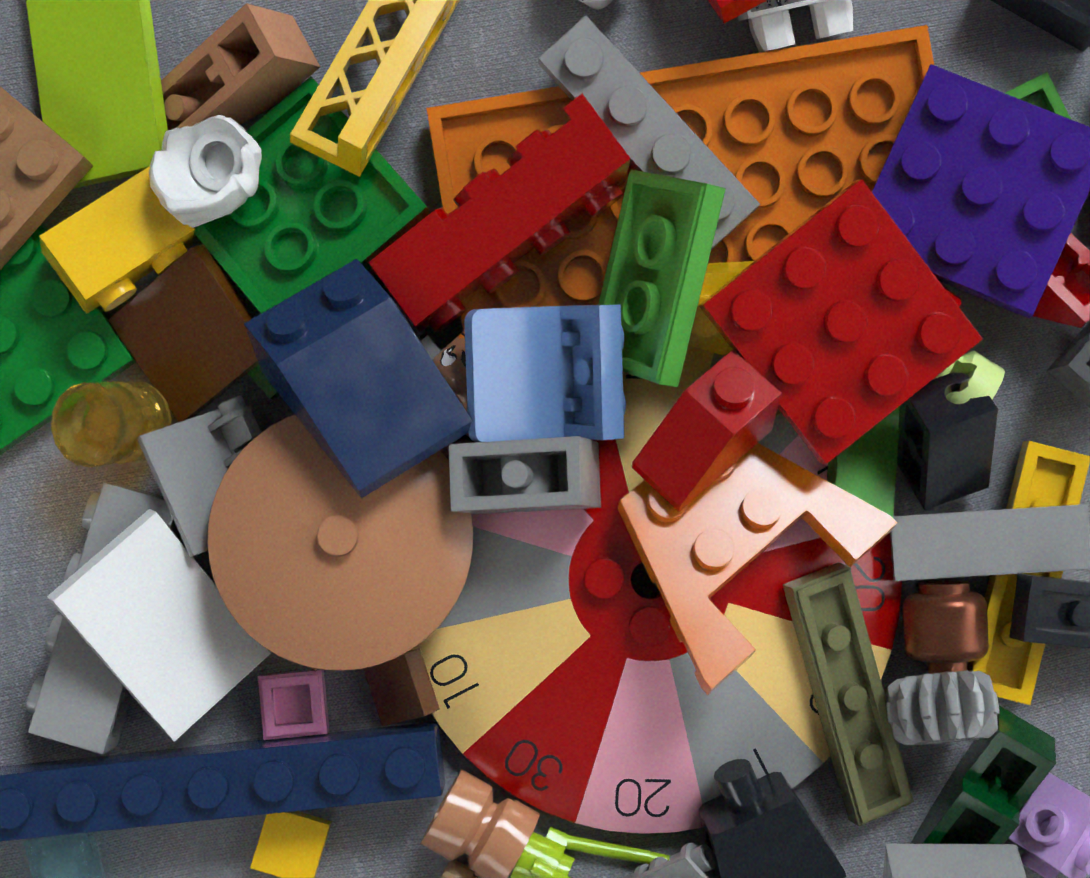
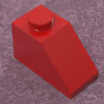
M732 349L685 389L633 460L632 469L680 512L772 431L782 393Z

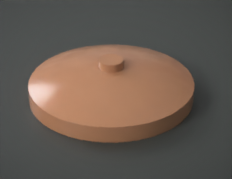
M292 415L273 424L257 435L234 459L223 476L211 507L208 524L209 561L215 584L227 609L236 622L260 645L284 659L311 668L343 671L363 669L390 661L412 650L426 640L450 614L460 597L470 570L473 553L471 513L451 511L449 461L441 450L361 499L298 417Z

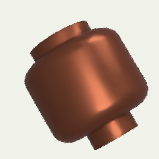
M970 582L918 583V592L907 596L904 600L905 651L910 658L920 662H927L928 674L967 670V662L978 660L987 654L989 649L987 603L981 594L970 591Z

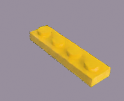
M1023 441L1006 509L1079 505L1089 468L1090 456L1033 441ZM1063 571L1021 574L1062 578ZM1017 574L990 575L984 597L987 603L989 649L984 657L975 661H969L967 670L969 672L981 671L989 675L997 697L1031 705L1045 644L1023 642L1009 638Z

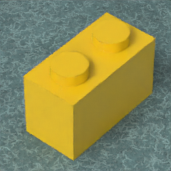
M150 166L39 236L42 254L86 314L100 305L104 311L116 308L137 291L134 285L135 282L154 270L158 276L161 275L188 251L187 248L193 244L195 228L189 227L188 224H182L160 204L159 198L150 187Z

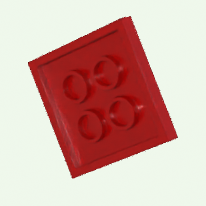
M862 179L853 182L699 305L729 346L782 393L778 409L822 464L829 463L983 340Z

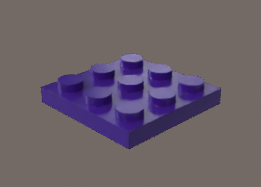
M930 64L872 193L940 282L1031 319L1090 191V127Z

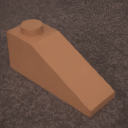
M248 3L240 8L161 80L168 130L193 126L209 117L223 115L226 118L231 117L240 125L277 105L317 71L321 66L294 17Z

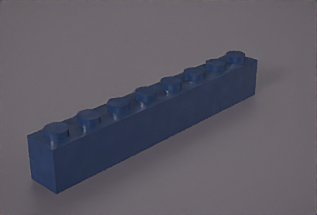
M438 722L330 732L321 735L270 740L262 739L0 766V842L442 796L445 787V774L440 726Z

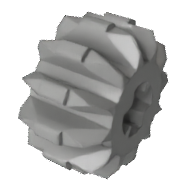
M947 671L907 676L902 679H896L888 686L889 703H886L888 723L892 726L894 739L906 746L989 738L998 731L997 714H1000L998 697L996 692H994L990 676L981 671Z

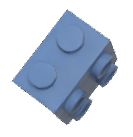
M621 305L473 309L467 313L464 321L467 413L472 419L468 431L472 441L492 442L580 436L592 440L624 439L626 398L623 392L622 349L624 346V331L621 325Z

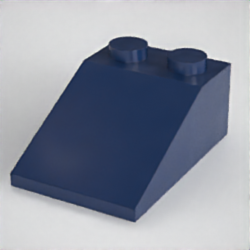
M358 259L351 261L244 323L262 373L361 499L464 436L469 431L472 423L471 417L392 298Z

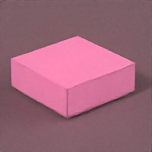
M323 669L270 673L258 676L264 740L327 734L330 731Z

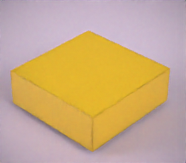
M300 811L266 814L250 869L280 878H315L332 821Z

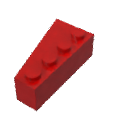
M583 93L563 108L570 117V120L552 134L549 130L540 132V130L536 129L515 146L517 150L507 159L510 168L501 175L496 169L482 172L465 185L453 200L458 206L449 214L443 208L434 210L368 262L419 332L428 325H431L435 332L445 328L467 310L461 301L480 287H483L488 294L495 291L519 272L514 262L534 248L540 256L547 253L571 234L566 224L586 210L592 217H595L623 196L618 186L625 182L631 158Z

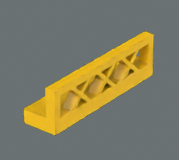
M368 0L290 133V143L360 177L460 0ZM405 10L407 18L395 39L381 42L374 24L378 16ZM368 36L371 45L361 47ZM376 59L379 67L367 88L351 92L345 75L349 66ZM339 86L341 96L331 98ZM347 109L349 119L338 136V144L312 132L320 116Z

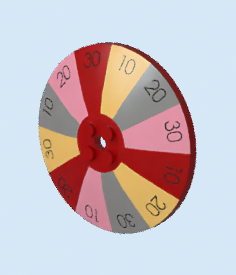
M688 346L678 387L657 384L623 372V392L626 398L624 439L593 440L599 444L601 508L471 514L473 553L464 588L458 601L442 624L426 640L412 649L420 648L440 710L432 714L441 729L460 752L488 778L513 796L543 812L576 824L607 831L638 834L674 833L702 828L699 808L703 803L721 796L714 779V773L723 764L735 759H746L751 763L757 779L772 772H781L790 786L794 788L830 757L783 584L835 563H846L803 519L795 523L709 599L756 649L745 663L709 695L702 690L694 674L696 671L684 643L679 642L670 622L671 615L661 594L653 598H645L639 596L632 588V571L642 560L618 511L620 500L644 480L632 469V462L685 389L725 355ZM778 409L772 431L758 443L827 480L828 463L822 464L817 460ZM467 433L451 444L476 442L472 441ZM448 445V446L444 447L443 449H441V452L445 455V457H446V458L448 459V461H449V445ZM890 533L850 568L880 679H882L894 643L899 620L902 581H893Z

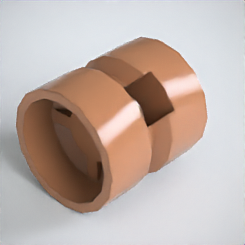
M461 769L436 811L420 844L450 861L462 856L464 853L467 854L469 869L473 870L474 874L480 878H508L536 827L540 813L515 799L511 800L508 798L498 804L493 802L492 786Z

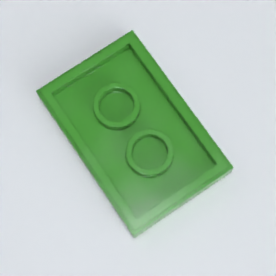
M632 169L629 172L598 304L621 305V325L624 331V346L622 349L623 372L657 384L672 387L679 386L726 188Z

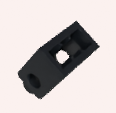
M746 759L729 761L715 771L714 779L721 796L703 803L699 808L705 842L714 853L716 863L715 868L712 869L714 878L847 877L825 836L781 772H772L757 779L751 763Z

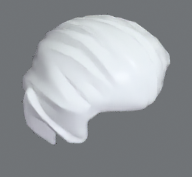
M223 115L209 117L193 126L167 130L163 138L161 151L154 152L150 163V187L159 198L160 204L182 224H188L189 227L194 228L231 214L243 205L248 197L255 195L258 188L259 167L262 160L261 148L241 125L231 117L226 118Z

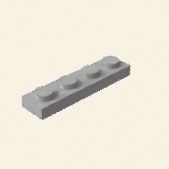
M586 15L538 58V64L572 101L583 93L631 158L630 164L637 171L726 188L711 250L759 207L760 203Z

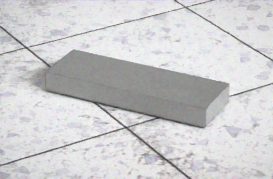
M1088 504L893 516V519L897 522L890 532L893 581L1090 569Z

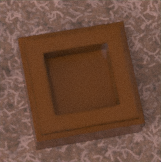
M420 648L408 651L382 664L363 668L382 726L423 717L440 710Z

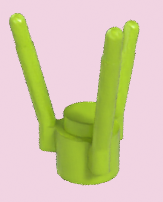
M550 826L546 837L535 832L532 833L510 878H570L568 874L575 858L564 854L565 849L640 864H650L657 857H664L669 861L670 855L572 836Z

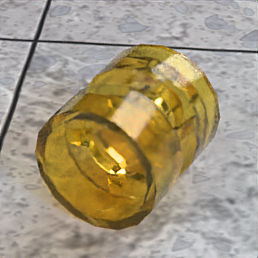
M133 380L83 382L71 386L58 398L52 411L51 430L55 445L66 459L77 466L94 468L146 460L137 437L170 426L172 418L165 398L158 389L146 382Z

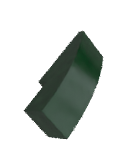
M999 706L1000 714H997L998 731L989 738L973 741L936 798L910 844H1004L1019 826V810L1056 765L1055 738Z

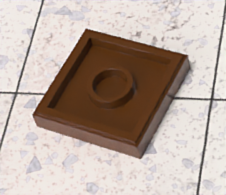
M204 245L189 249L108 320L179 422L194 418L259 365L244 323L255 316Z

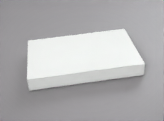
M151 509L142 514L47 596L166 736L174 742L271 654L268 649L249 636L236 622L223 602L217 586L196 560L190 557L187 549L157 512Z

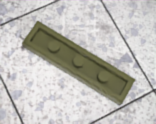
M838 562L783 584L848 820L857 826H861L913 803L914 800L898 741L894 739L892 726L888 723L887 701L850 567Z

